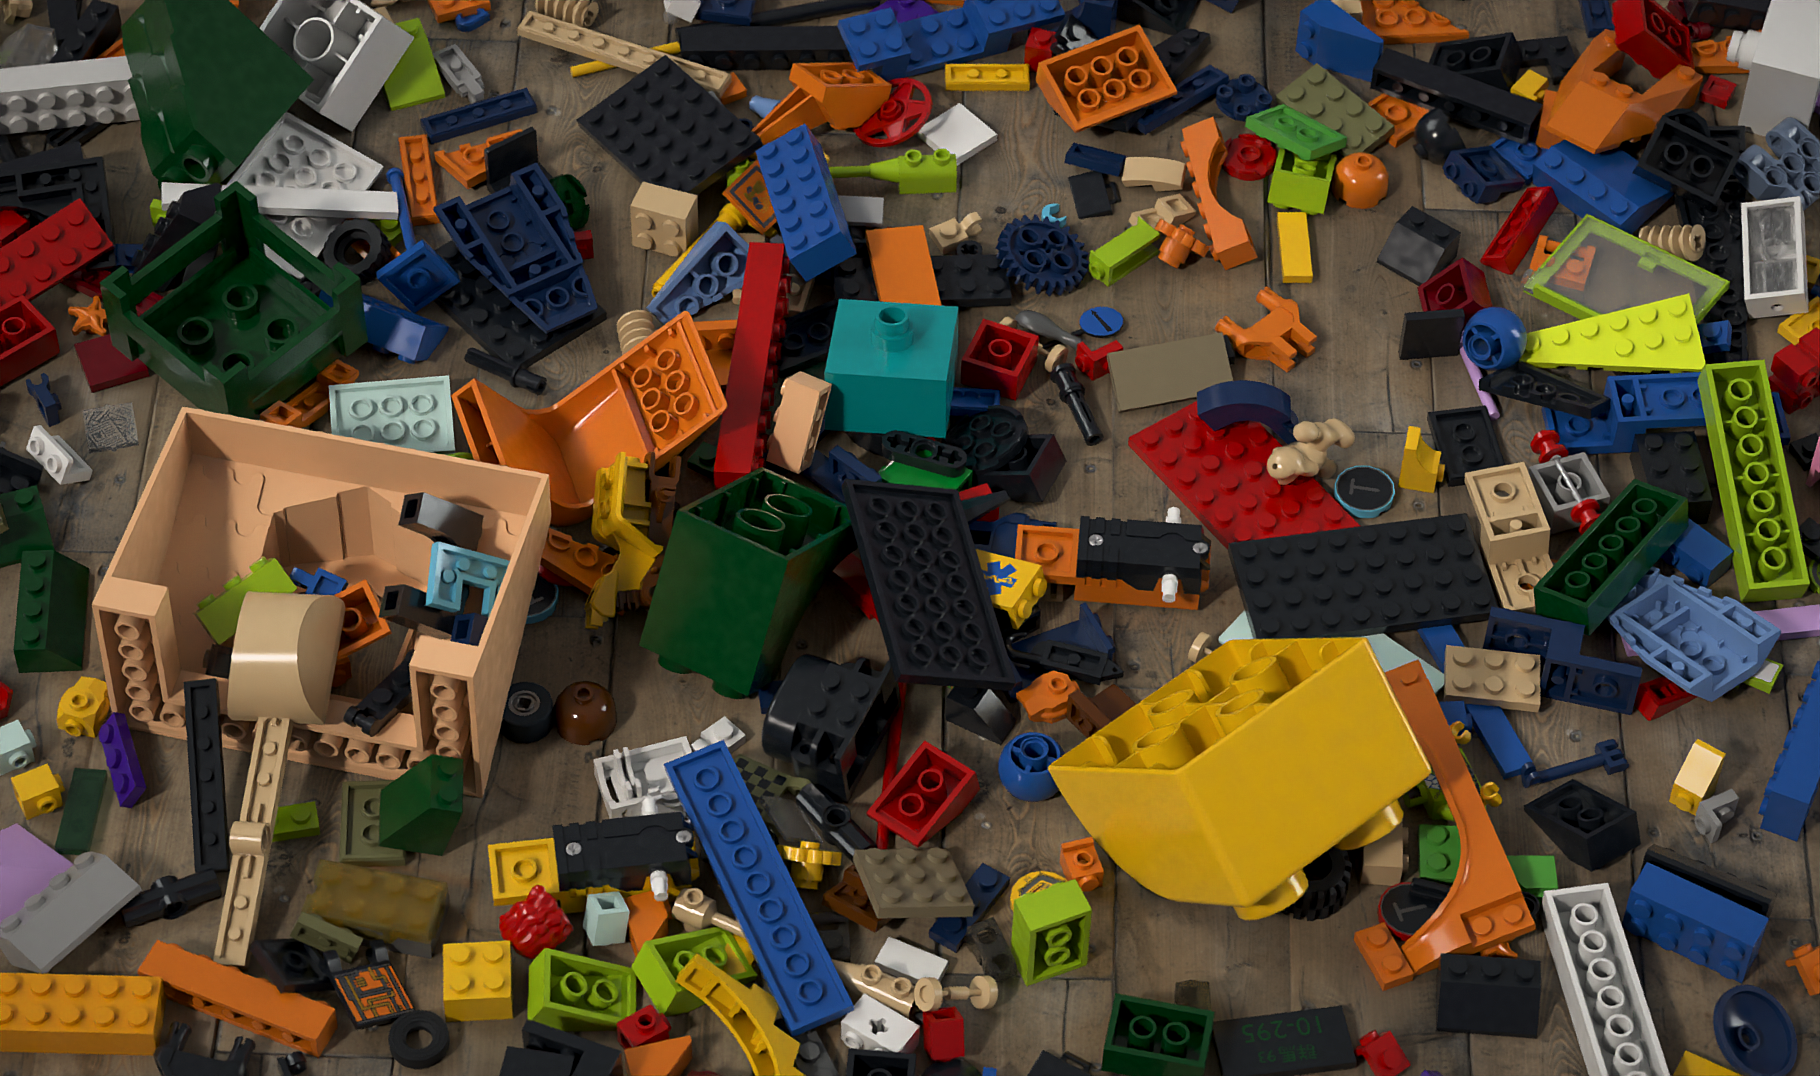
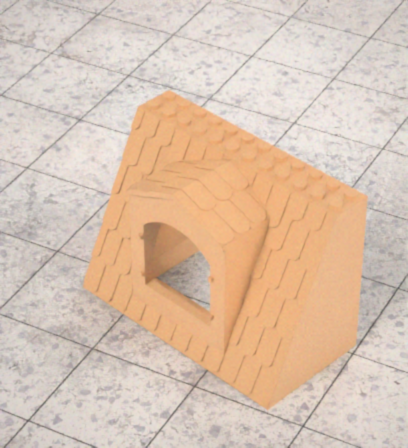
M182 406L92 603L111 712L125 714L128 727L131 730L187 740L184 682L216 678L219 682L223 748L252 753L258 721L231 720L227 712L229 675L235 634L220 645L215 644L193 614L199 609L196 604L210 594H213L214 597L220 595L225 591L223 585L237 575L241 579L252 572L249 566L264 556L267 560L276 558L288 576H290L294 567L311 575H315L319 567L347 580L349 584L346 589L366 579L376 592L380 603H382L385 586L405 584L427 592L431 549L434 542L425 535L398 525L404 496L425 492L483 515L482 535L476 552L510 561L479 645L473 646L452 642L451 638L437 639L409 628L393 670L404 661L406 654L411 649H415L409 664L412 701L375 736L370 737L362 732V728L358 726L352 727L344 723V715L349 707L357 706L362 700L330 694L325 725L293 724L287 760L387 780H396L431 754L463 759V794L483 798L551 521L549 474ZM296 586L297 590L293 592L295 594H305L307 589ZM469 586L470 592L466 600L464 614L477 613L481 615L484 589Z

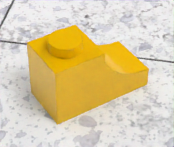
M1408 427L1398 487L1434 493L1436 482H1442L1445 464H1439L1441 451L1432 449L1424 442L1420 427Z

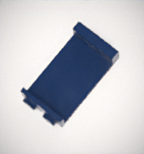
M1086 602L1080 604L1079 620L1011 644L1012 648L1031 653L1037 643L1049 639L1107 653L1111 661L1113 660V653L1116 651L1113 639L1110 635L1106 636L1102 630L1099 616L1095 612H1091ZM1009 658L1016 684L1011 691L1003 690L1010 704L1018 701L1016 693L1030 686L1036 678L1046 672L1039 671V668L1013 662Z

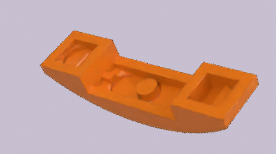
M337 359L317 374L316 382L288 403L278 400L260 414V419L264 422L302 429L315 422L330 410L329 385L354 383L359 376V370Z

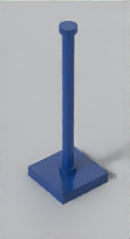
M391 168L387 171L386 177L388 183L392 186V191L397 192L398 217L406 251L376 271L377 279L411 312L416 313L459 283L460 278L459 274L423 239L416 243L402 183L404 174L399 168Z

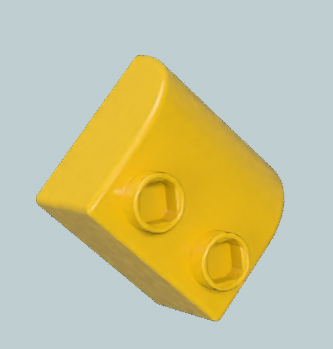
M1366 637L1229 640L1048 766V771L1066 802L1088 833L1105 853L1139 884L1155 894L1172 901L1232 906L1240 919L1251 921L1278 913L1302 897L1308 888V879L1303 868L1334 846V848L1339 850L1360 848L1379 840L1396 828L1403 819V810L1397 799L1426 779L1431 773V766Z

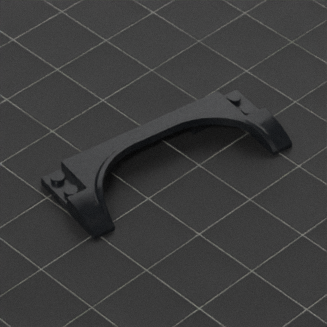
M102 156L0 172V211H24L47 219L80 198L114 245L112 250L86 266L87 272L117 267L114 224L110 212L105 164Z

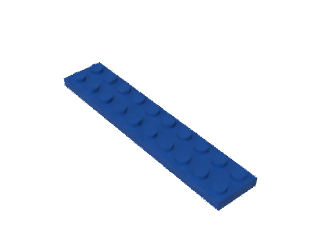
M721 740L665 763V772L690 824L694 826V832L792 1037L854 1011V1005L725 741Z

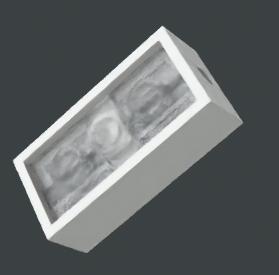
M1800 196L1741 203L1744 299L1749 319L1808 313L1805 216Z

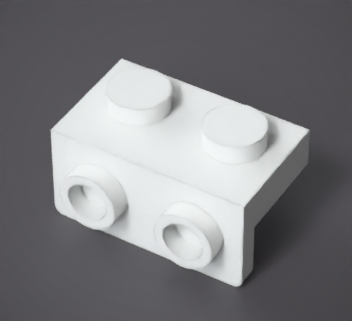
M41 425L33 427L26 450L44 466L46 471L60 485L90 480L93 470L59 435L51 436Z

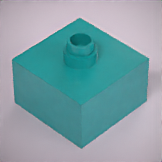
M839 299L824 372L825 381L832 384L825 410V430L886 434L889 431L897 430L922 437L946 438L958 365V307Z

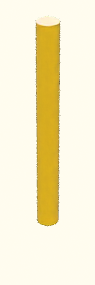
M677 41L650 49L671 55L680 52V45ZM592 61L571 66L570 71L574 78L616 68V66L601 61Z

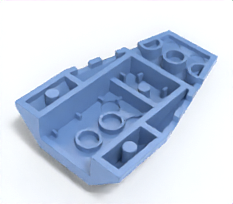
M1653 566L1606 617L1646 664L1688 693L1711 702L1756 674L1781 635L1779 628L1735 599L1727 596L1723 599L1713 596L1712 590L1703 586L1696 589L1684 584V579L1676 575L1666 577L1660 574V569Z

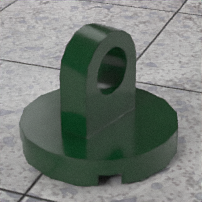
M561 174L551 178L550 184L566 207L570 227H572L573 231L583 228L589 219L590 213L589 204H585L584 197H587V193L583 185L570 174Z

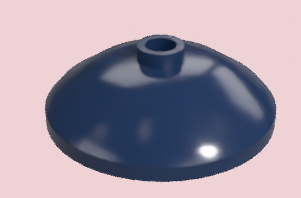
M1738 985L1720 996L1714 1009L1713 1028L1718 1047L1728 1063L1743 1076H1786L1796 1060L1797 1038L1792 1021L1779 1001L1767 991L1753 985Z

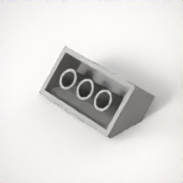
M92 851L85 852L74 860V864L68 870L54 876L50 880L49 886L41 893L28 898L21 910L15 915L8 916L0 923V949L11 965L39 974H46L141 892V887L108 856Z

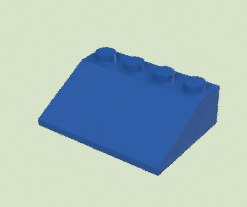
M1563 140L1551 146L1533 163V184L1535 186L1552 187L1558 202L1582 219L1586 214H1589L1629 234L1636 231L1674 195V193L1632 173L1638 161L1619 147L1593 154L1567 140Z

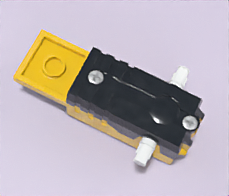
M646 796L642 798V816L605 819L599 823L587 821L585 824L580 825L579 822L569 823V826H562V824L552 825L553 838L488 845L494 906L512 905L526 900L535 885L545 887L546 892L556 900L560 899V907L565 914L584 912L588 894L619 891L622 898L654 891V899L656 901L668 900L669 902H674L682 889L692 888V881L700 877L698 855L695 852L694 826L684 821V815L681 811L659 814L658 807L655 805V798L653 796Z

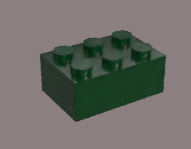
M1115 993L1103 1049L1101 1071L1127 1076H1204L1215 1011Z

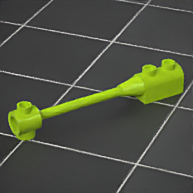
M943 148L935 150L933 155H922L920 151L912 149L908 150L905 156L872 163L869 166L829 167L832 178L870 177L871 179L898 183L899 194L956 192L957 188L956 154H950L947 149ZM747 158L726 173L727 188L755 161H749Z

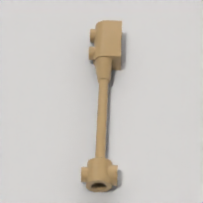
M684 888L679 893L672 909V918L681 921L682 927L686 931L693 932L707 929L713 924L745 938L737 920L718 913L716 900L704 896L700 889ZM831 959L845 989L849 992L853 1005L865 993L912 1022L916 1018L915 1013L919 1012L920 1009L916 1005L914 998L915 986L911 985L907 978L892 977L881 972V969L873 964L857 965Z

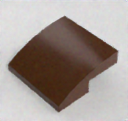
M854 864L844 870L842 882L823 895L822 905L874 933L883 928L892 919L877 918Z

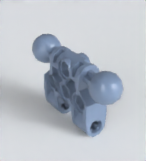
M1787 117L1766 134L1767 145L1779 160L1774 159L1760 146L1752 145L1741 153L1732 173L1757 200L1763 201L1800 196L1804 211L1820 198V141L1799 121L1792 117Z

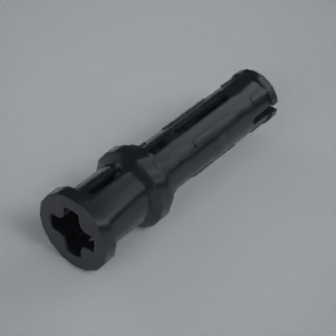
M1060 364L1051 371L1050 378L1053 383L1057 384L1060 390L1059 397L1061 401L1068 404L1086 445H1097L1103 440L1104 436L1084 398L1085 388L1082 383L1078 382L1075 376L1076 369L1073 364Z

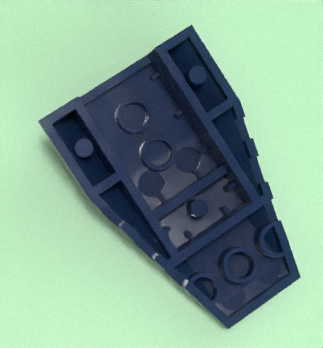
M537 162L511 173L510 186L467 205L458 196L434 207V212L461 254L545 334L598 311L588 275H586L583 267L582 256L578 252L575 235L568 221L566 207Z

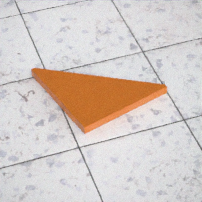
M1360 0L1363 11L1361 24L1383 39L1384 45L1438 43L1469 38V31L1466 29L1460 30L1451 25L1450 20L1435 11L1429 12L1420 7L1419 2L1416 0Z

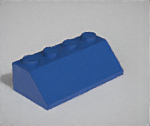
M321 289L319 298L332 308L333 298ZM362 293L368 336L367 342L373 344L372 349L385 354H389V351L399 354V360L415 364L417 360H427L449 330V326Z

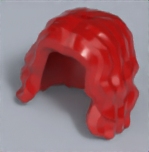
M535 885L531 889L526 900L516 902L509 911L499 917V930L503 940L510 941L511 949L527 959H535L544 948L554 950L574 930L564 911L558 907L557 900L546 892L545 887Z

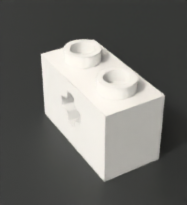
M865 993L854 1005V1011L849 1012L841 1021V1040L849 1048L912 1054L919 1045V1025Z

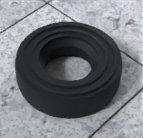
M414 1010L396 1019L390 1028L388 1041L391 1054L398 1063L411 1069H425L436 1065L444 1058L449 1048L450 1036L448 1027L440 1016L426 1010ZM425 1030L431 1034L432 1041L423 1049H413L406 1043L407 1036L413 1031Z

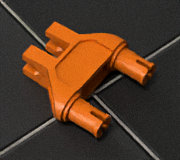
M1268 286L1264 287V290L1259 291L1256 301L1270 310L1271 313L1250 328L1243 329L1228 316L1220 319L1215 327V331L1218 333L1222 332L1223 335L1228 336L1229 341L1233 343L1234 351L1241 356L1255 360H1269L1285 372L1295 367L1296 362L1292 358L1297 355V352L1306 358L1315 352V347L1311 344L1317 340V336L1300 322L1298 304L1292 299L1282 298Z

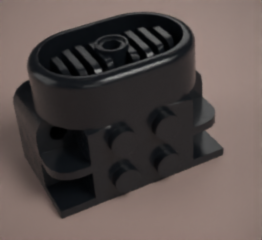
M812 654L801 655L789 669L768 707L761 735L764 752L770 757L793 764L795 777L808 779L812 784L818 783L831 798L848 803L901 707L899 685L895 680L890 659L883 671L879 672L871 669L870 660L865 657H860L856 664L843 663L839 665L836 662Z

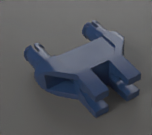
M1012 513L994 522L975 521L969 525L975 549L1015 558L1018 524L1057 527V522L1030 519V516L1024 513Z

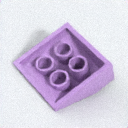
M17 823L0 831V923L8 916L15 915L21 910L28 898L41 893L48 887L50 880L54 876L64 873L73 865V863Z

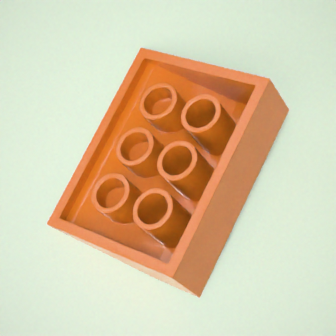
M1140 24L1038 63L1036 82L1047 102L1075 133L1169 98L1178 92Z

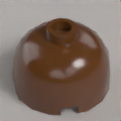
M579 681L568 685L557 696L554 705V724L563 739L570 743L584 746L590 745V741L599 738L601 742L607 739L614 731L617 723L616 705L612 695L603 686L596 682Z

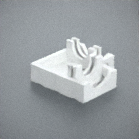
M686 736L633 750H628V747H624L621 753L616 749L613 750V755L593 759L594 775L610 819L642 816V798L646 796H653L655 798V805L658 807L659 814L681 811L684 819L687 818L664 768L665 763L692 753ZM611 779L619 801L618 803H615V800L611 798L606 780Z

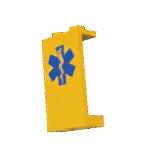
M976 549L993 607L1008 611L1012 628L1018 630L1024 620L1031 615L1034 604L1046 592L1047 581L1044 577L1042 566Z

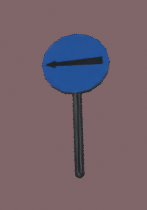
M1109 307L1091 308L1080 317L1081 329L1070 334L1076 337L1084 333L1095 338L1111 337L1122 329L1123 317L1118 311ZM1052 340L1042 344L1043 349L1046 350L1061 342Z

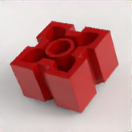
M1817 327L1800 337L1796 345L1789 344L1775 353L1770 370L1774 374L1768 377L1771 392H1779L1783 410L1789 415L1799 408H1806L1813 398L1815 399L1820 395V330Z

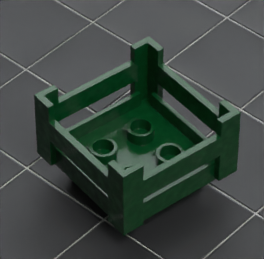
M235 181L214 197L216 214L132 277L129 275V270L122 265L99 283L112 345L131 361L138 358L199 409L260 420V414L278 400L283 402L340 356L348 357L368 341L360 278L340 262L334 265L333 270H331L259 213L257 196L238 181ZM221 241L223 253L138 317L136 304ZM264 244L333 298V307L328 306L265 255Z

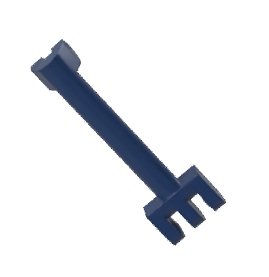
M1609 739L1596 743L1594 750L1596 755L1537 772L1534 763L1527 762L1522 766L1521 780L1524 788H1529L1603 766L1607 774L1611 775L1626 770L1629 767V763L1623 758L1624 754L1621 749H1617L1618 744L1616 740Z

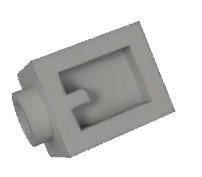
M1733 789L1699 803L1694 818L1697 830L1702 835H1705L1710 843L1718 840L1722 824L1728 822L1735 814L1739 797Z

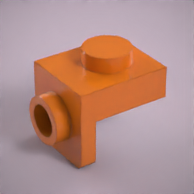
M1811 943L1794 949L1792 951L1794 956L1785 960L1787 967L1796 966L1809 995L1812 996L1820 993V946L1812 947Z

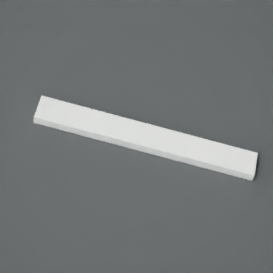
M162 182V211H167L170 203L173 200L177 202L185 191L210 184ZM222 185L221 191H223L229 185ZM244 186L257 196L259 213L263 215L398 220L397 192Z

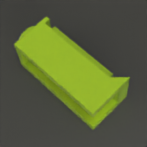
M1138 216L1136 226L1130 227L1095 250V252L1093 250L1090 251L1088 271L1095 279L1110 287L1159 254V249L1152 243L1158 240L1161 234Z

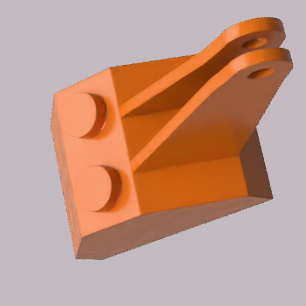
M853 62L793 63L789 80L794 90L760 121L752 131L761 138L764 146L804 123L810 130L826 122H829L832 128L842 131L847 128L860 127L888 100L892 85L869 69L857 72Z

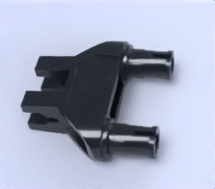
M174 1021L171 1023L164 1044L157 1047L153 1053L161 1076H249L247 1064L253 1050H255L256 1044L247 1037L244 1044H242L243 1037L237 1036L230 1055L225 1061L183 1052L186 1042L192 1033V1028L186 1023H182L180 1029H178L180 1024L178 1021Z

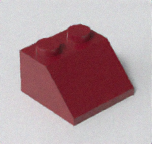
M1463 257L1417 287L1423 311L1463 309L1465 314L1463 330L1467 321L1477 311L1493 307L1484 272Z

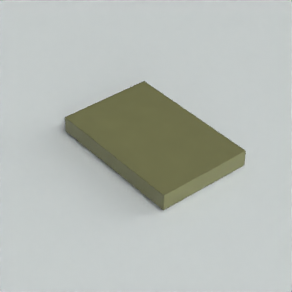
M394 780L342 782L340 868L406 866L405 850L379 847L380 792Z

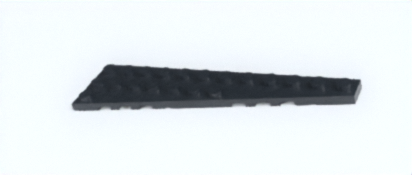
M1708 126L1710 129V139L1740 154L1746 150L1745 126ZM1731 173L1711 211L1676 194L1673 195L1680 226L1683 228L1684 225L1689 224L1693 227L1699 224L1704 228L1706 235L1703 255L1697 261L1688 262L1730 281L1727 291L1701 320V324L1729 320L1732 326L1730 351L1708 354L1710 364L1748 361L1741 203H1745L1746 188L1733 173ZM1693 283L1696 301L1698 302L1707 289Z

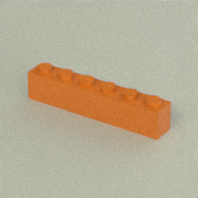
M157 940L137 970L138 976L162 977L166 999L317 1058L320 1057L338 1028L335 1008L322 1000L314 1001L302 996L300 993H280L277 987L265 978H255L243 973L237 967L221 965L206 955H196L185 951L175 943L167 944Z

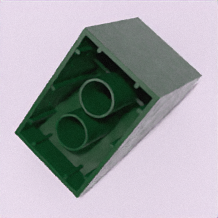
M145 0L121 26L123 47L132 74L128 82L141 121V140L151 173L158 179L160 191L162 182L220 184L241 164L314 81L313 77L229 0Z

